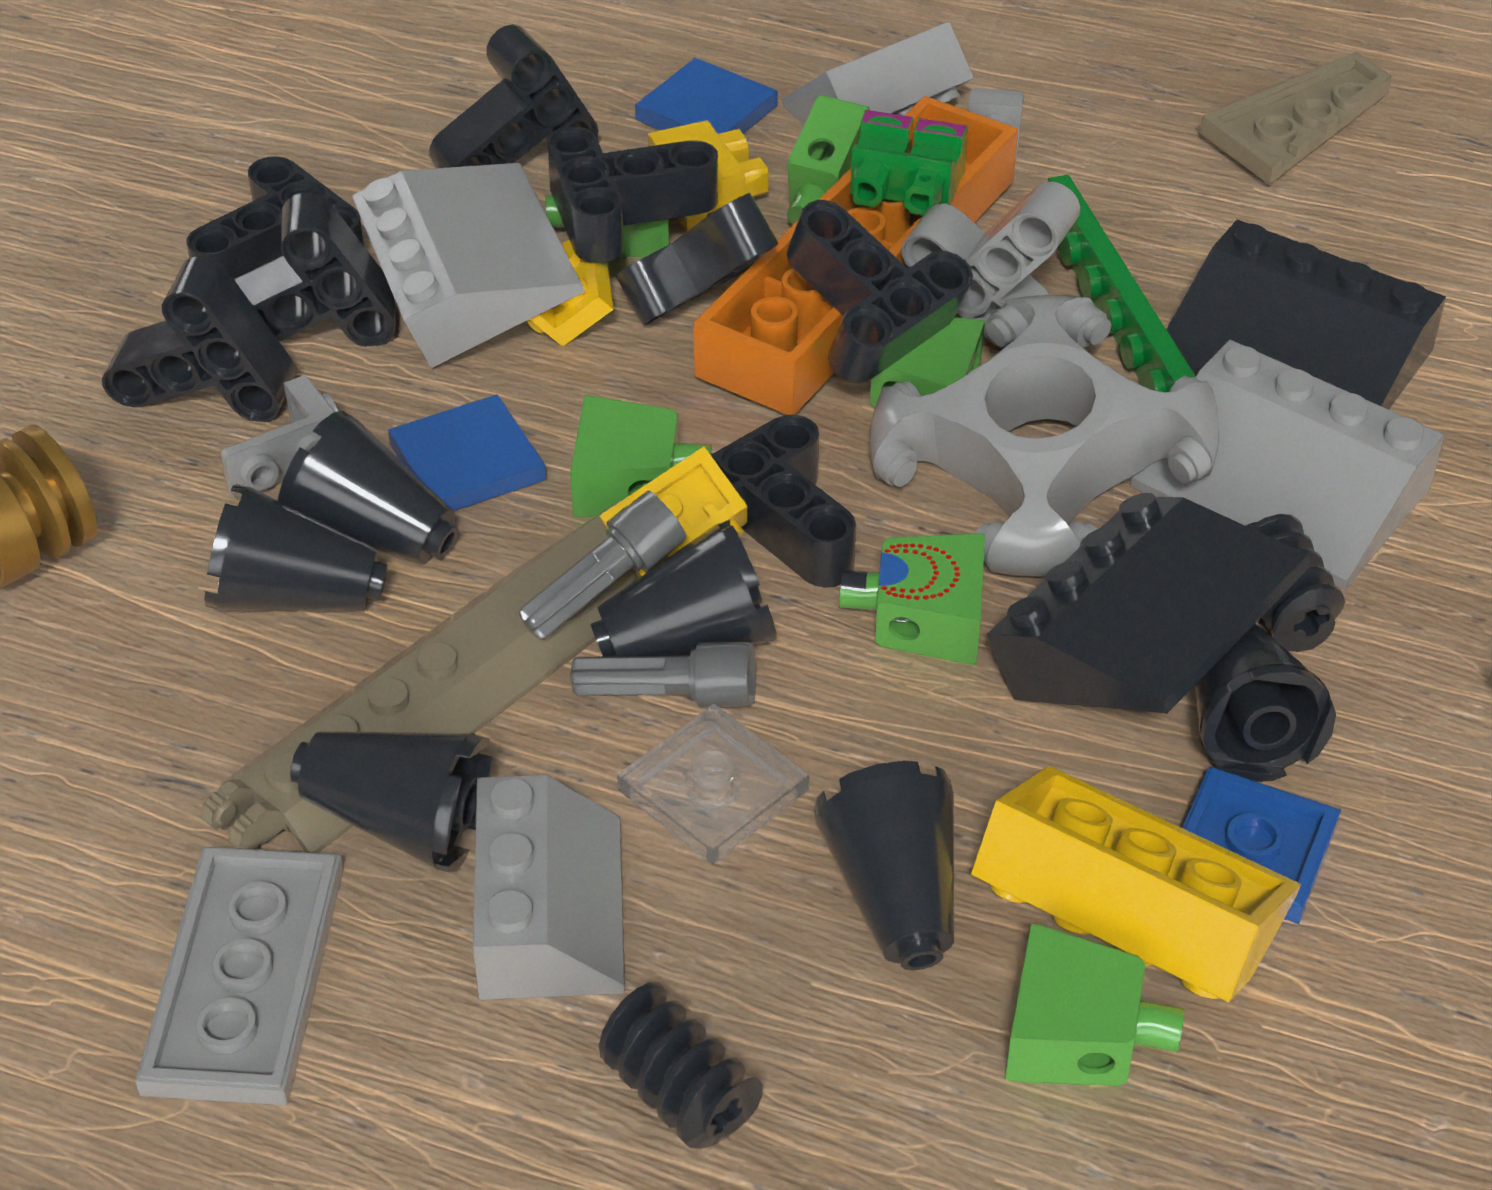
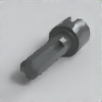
M650 490L646 491L630 505L625 506L607 521L609 529L606 530L608 538L521 607L519 611L521 620L534 636L539 639L547 638L631 568H634L636 571L642 569L648 572L687 537L683 527L673 513Z
M698 642L696 649H692L690 655L577 657L572 662L570 681L573 692L579 696L690 695L693 701H697L700 708L750 706L755 701V651L753 643Z

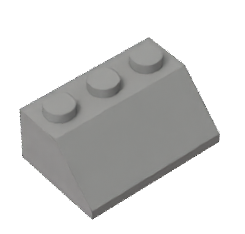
M948 21L828 70L781 100L785 109L804 124L818 95L869 106L871 111L904 116L924 96L945 103L960 97L956 88L972 80L974 77L952 26Z
M548 775L477 778L473 953L479 1000L624 994L620 817Z

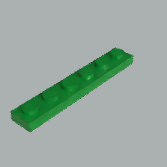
M1069 174L1048 178V182L1063 184L1072 190L1078 198L1080 214L1059 244L1060 256L1066 266L1070 265L1079 279L1083 296L1089 297L1095 304V307L1103 311L1111 322L1109 333L1112 334L1120 347L1121 357L1125 366L1134 370L1142 386L1163 393L1170 392L1174 383L1183 376H1188L1189 378L1196 377Z

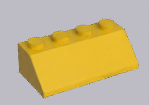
M1051 766L1041 770L996 800L971 872L972 876L991 884V889L998 896L1016 903H1029L1053 915L1054 921L1062 928L1078 934H1091L1116 946L1117 950L1139 956L1145 962V966H1156L1180 978L1182 984L1191 992L1205 998H1221L1227 1002H1230L1252 979L1301 886L1300 883Z

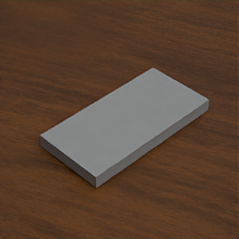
M203 846L135 1082L139 1096L288 1106L343 874L341 855Z

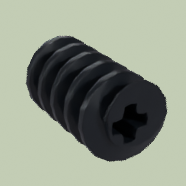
M1276 514L1246 525L1308 554L1312 566L1281 596L1262 618L1266 627L1271 630L1273 639L1287 651L1301 652L1314 649L1323 643L1334 630L1335 619L1342 612L1345 604L1342 591L1335 586L1330 571L1324 568L1322 557L1314 551L1313 543L1310 537L1304 534L1303 526L1299 519L1290 514Z
M648 982L636 988L624 998L610 1015L602 1030L599 1042L600 1058L612 1070H618L619 1077L631 1089L638 1090V1097L652 1109H657L658 1117L669 1128L677 1129V1136L689 1148L703 1149L716 1145L736 1132L757 1110L763 1095V1084L756 1077L747 1078L742 1081L745 1073L744 1065L737 1058L723 1060L725 1047L716 1038L704 1040L706 1032L704 1026L697 1019L686 1020V1009L678 1001H667V991L660 983Z

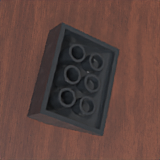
M1236 219L1211 248L1166 330L1195 376L1229 340H1232L1243 346L1251 347L1257 352L1295 369L1303 370L1311 376L1347 392L1357 394L1389 410L1433 351L1446 296L1427 290L1417 283L1406 282L1373 270L1363 263L1351 262L1324 252L1311 244L1300 243L1267 231L1260 225Z
M1141 493L1123 501L1119 506V511L1101 528L1089 533L1083 539V545L1065 562L1051 568L1045 575L1046 579L1026 598L1012 604L1007 610V616L986 635L1014 700L1168 714L1312 564L1308 554L1184 497H1155L1152 493Z

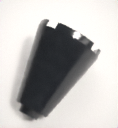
M345 411L333 412L323 419L312 430L320 435L321 439L311 452L301 447L298 449L282 480L277 500L379 549V551L421 564L427 563L433 557L437 559L444 557L453 545L458 533V527L453 525L454 511L357 418Z
M240 484L232 486L230 491L235 499L239 501V504L234 506L225 503L221 513L207 575L219 577L218 594L205 591L204 601L206 607L218 610L364 611L368 599L380 601L388 564L377 562L379 549L254 488Z
M729 520L715 524L599 605L597 609L601 620L590 624L602 656L690 655L691 650L696 649L698 642H748L757 645L777 638L776 628L768 604L760 606L762 598L758 589L760 583L736 529L733 525L731 526Z
M1256 623L1195 685L1200 740L1206 754L1219 770L1256 782L1274 781L1287 776L1284 768L1302 758L1306 764H1309L1319 756L1332 737L1336 711L1327 687L1312 671Z
M318 731L309 743L303 741L297 747L291 764L290 778L292 782L298 783L299 796L307 802L437 870L456 872L470 849L457 846L462 834L467 828L476 830L477 778L491 777L492 756L480 754V751L489 746L491 742L489 738L474 733Z
M916 761L881 763L853 771L839 779L841 792L827 801L823 791L817 797L814 808L818 828L884 958L890 962L901 964V967L905 970H922L938 964L943 959V953L948 951L954 944V792L951 781L944 769L935 766L936 776L922 774Z

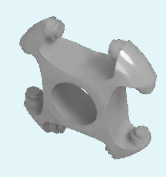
M1072 295L1024 296L1006 299L1003 307L990 316V321L986 323V331L991 340L1000 347H1006L992 359L974 369L960 380L925 396H921L916 387L908 381L903 383L897 382L891 387L882 388L872 416L870 453L874 474L879 480H884L890 485L897 487L906 485L916 473L917 462L927 461L938 465L949 474L992 498L1009 518L1005 523L1001 521L993 524L987 523L976 530L975 533L985 534L984 563L991 572L1018 576H1045L1051 568L1065 562L1083 545V539L1089 533L1097 530L1090 523L1081 524L1078 521L1070 523V521L1098 495L1142 471L1151 463L1163 458H1169L1168 466L1171 473L1178 481L1184 484L1196 482L1201 477L1210 476L1219 445L1218 408L1213 389L1207 381H1199L1195 377L1183 376L1174 383L1170 392L1154 391L1127 379L1087 352L1083 347L1101 343L1111 329V322L1107 319L1106 314L1095 307V304L1089 297ZM1042 419L1067 421L1077 426L1061 435L1038 439L1016 436L1008 432L1026 422Z

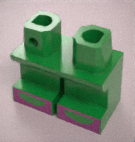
M865 110L861 120L858 144L852 146L850 194H853L854 203L875 207L877 204L882 203L883 199L904 202V207L910 213L924 215L935 204L950 205L965 172L968 126L919 118L914 130L912 147L914 117Z

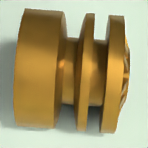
M35 424L13 433L12 441L7 438L0 440V588H3L39 569L41 559L39 548L52 558L61 557L69 553L70 544L77 547L95 539L98 530L95 509L76 468L61 446L44 429Z

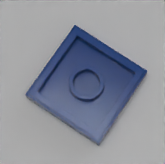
M694 58L635 104V119L659 130L708 120L717 134L740 129L742 133H745L778 106V90Z
M498 394L388 429L390 446L396 456L453 511L546 480L544 462Z
M1209 766L1182 828L1300 883L1301 886L1298 894L1284 918L1285 920L1300 924L1336 830L1341 809Z

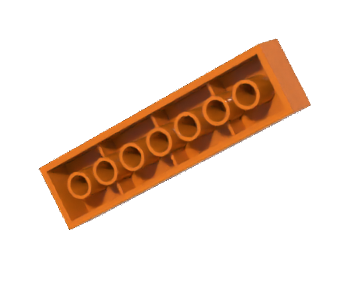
M924 96L904 115L914 117L912 147L914 130L919 118L968 126L965 172L950 205L959 209L975 223L1014 181L1018 128ZM850 168L819 200H828L844 208L901 263L909 268L902 256V244L923 215L910 213L904 207V202L883 199L882 203L877 204L875 207L855 204L853 194H850ZM798 220L777 240L779 244L753 263L693 322L694 376L786 415H795L835 373L829 365L828 353L844 317L794 270L788 262L786 253Z

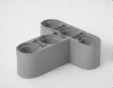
M1044 182L1036 186L986 233L956 207L948 204H935L926 211L902 244V256L908 267L936 251H949L965 259L972 269L973 279L957 313L963 318L985 320L984 337L993 346L1002 350L1006 346L1000 347L991 340L986 331V323L990 321V316L1003 307L1006 299L1049 295L1045 288L1030 273L1055 252L1079 217L1080 204L1072 190L1063 184Z

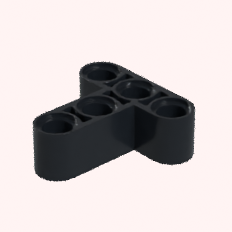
M512 24L498 29L490 37L486 49V55L490 64L502 80L434 137L429 147V156L437 168L510 164L517 162L557 129L564 127L586 128L592 131L597 139L599 129L597 123L551 55L521 26Z
M564 127L552 132L547 138L550 191L573 250L584 261L606 263L621 256L624 251L623 226L699 215L711 211L718 203V152L713 145L707 142L697 140L681 141L603 153L597 137L586 128Z
M279 156L265 157L250 165L248 179L252 202L196 228L186 238L189 258L196 256L212 258L221 263L235 280L283 256L281 253L282 208L285 202L296 194L315 193L323 196L332 204L364 246L359 212L296 163Z
M315 193L293 195L285 202L282 208L281 253L283 256L235 279V281L279 341L332 317L346 336L355 344L364 347L384 345L395 334L396 318L395 298L383 270L328 200Z
M747 193L714 211L671 244L619 272L616 278L642 324L646 325L745 272L762 255L776 247L779 243L751 193Z
M828 200L809 202L802 209L786 253L788 262L794 270L844 316L829 349L828 361L835 374L844 380L854 383L873 379L947 327L954 320L973 279L972 269L966 260L949 251L933 252L907 268L844 208Z
M204 256L187 259L181 266L162 303V314L165 321L133 330L124 335L102 377V386L106 394L124 406L142 407L215 385L230 407L239 416L249 421L268 422L274 419L286 397L284 382L294 379L296 374V366L292 358L229 271L221 263Z
M794 414L774 418L711 454V457L747 505V523L741 527L744 532L802 579L814 586L823 588L837 587L841 584L842 570L854 571L855 517L849 510L816 485L819 463V430L812 420Z

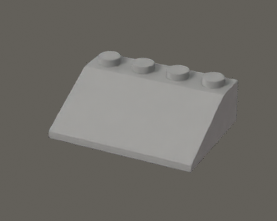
M520 163L400 171L388 178L377 179L371 182L365 189L352 195L403 320L431 368L585 292Z
M1229 340L1202 367L1195 377L1199 381H1207L1213 389L1218 408L1219 445L1210 476L1201 477L1196 482L1184 484L1178 481L1171 473L1168 466L1169 458H1163L1151 463L1145 469L1133 475L1130 486L1143 493H1152L1155 497H1184L1245 526L1276 514L1293 515L1300 520L1304 534L1310 537L1314 551L1322 557L1324 568L1332 574L1335 585L1346 590L1430 490L1445 434L1424 426L1414 419L1404 417L1372 403L1357 394L1347 392L1313 377L1303 370L1295 369L1261 354L1251 347Z

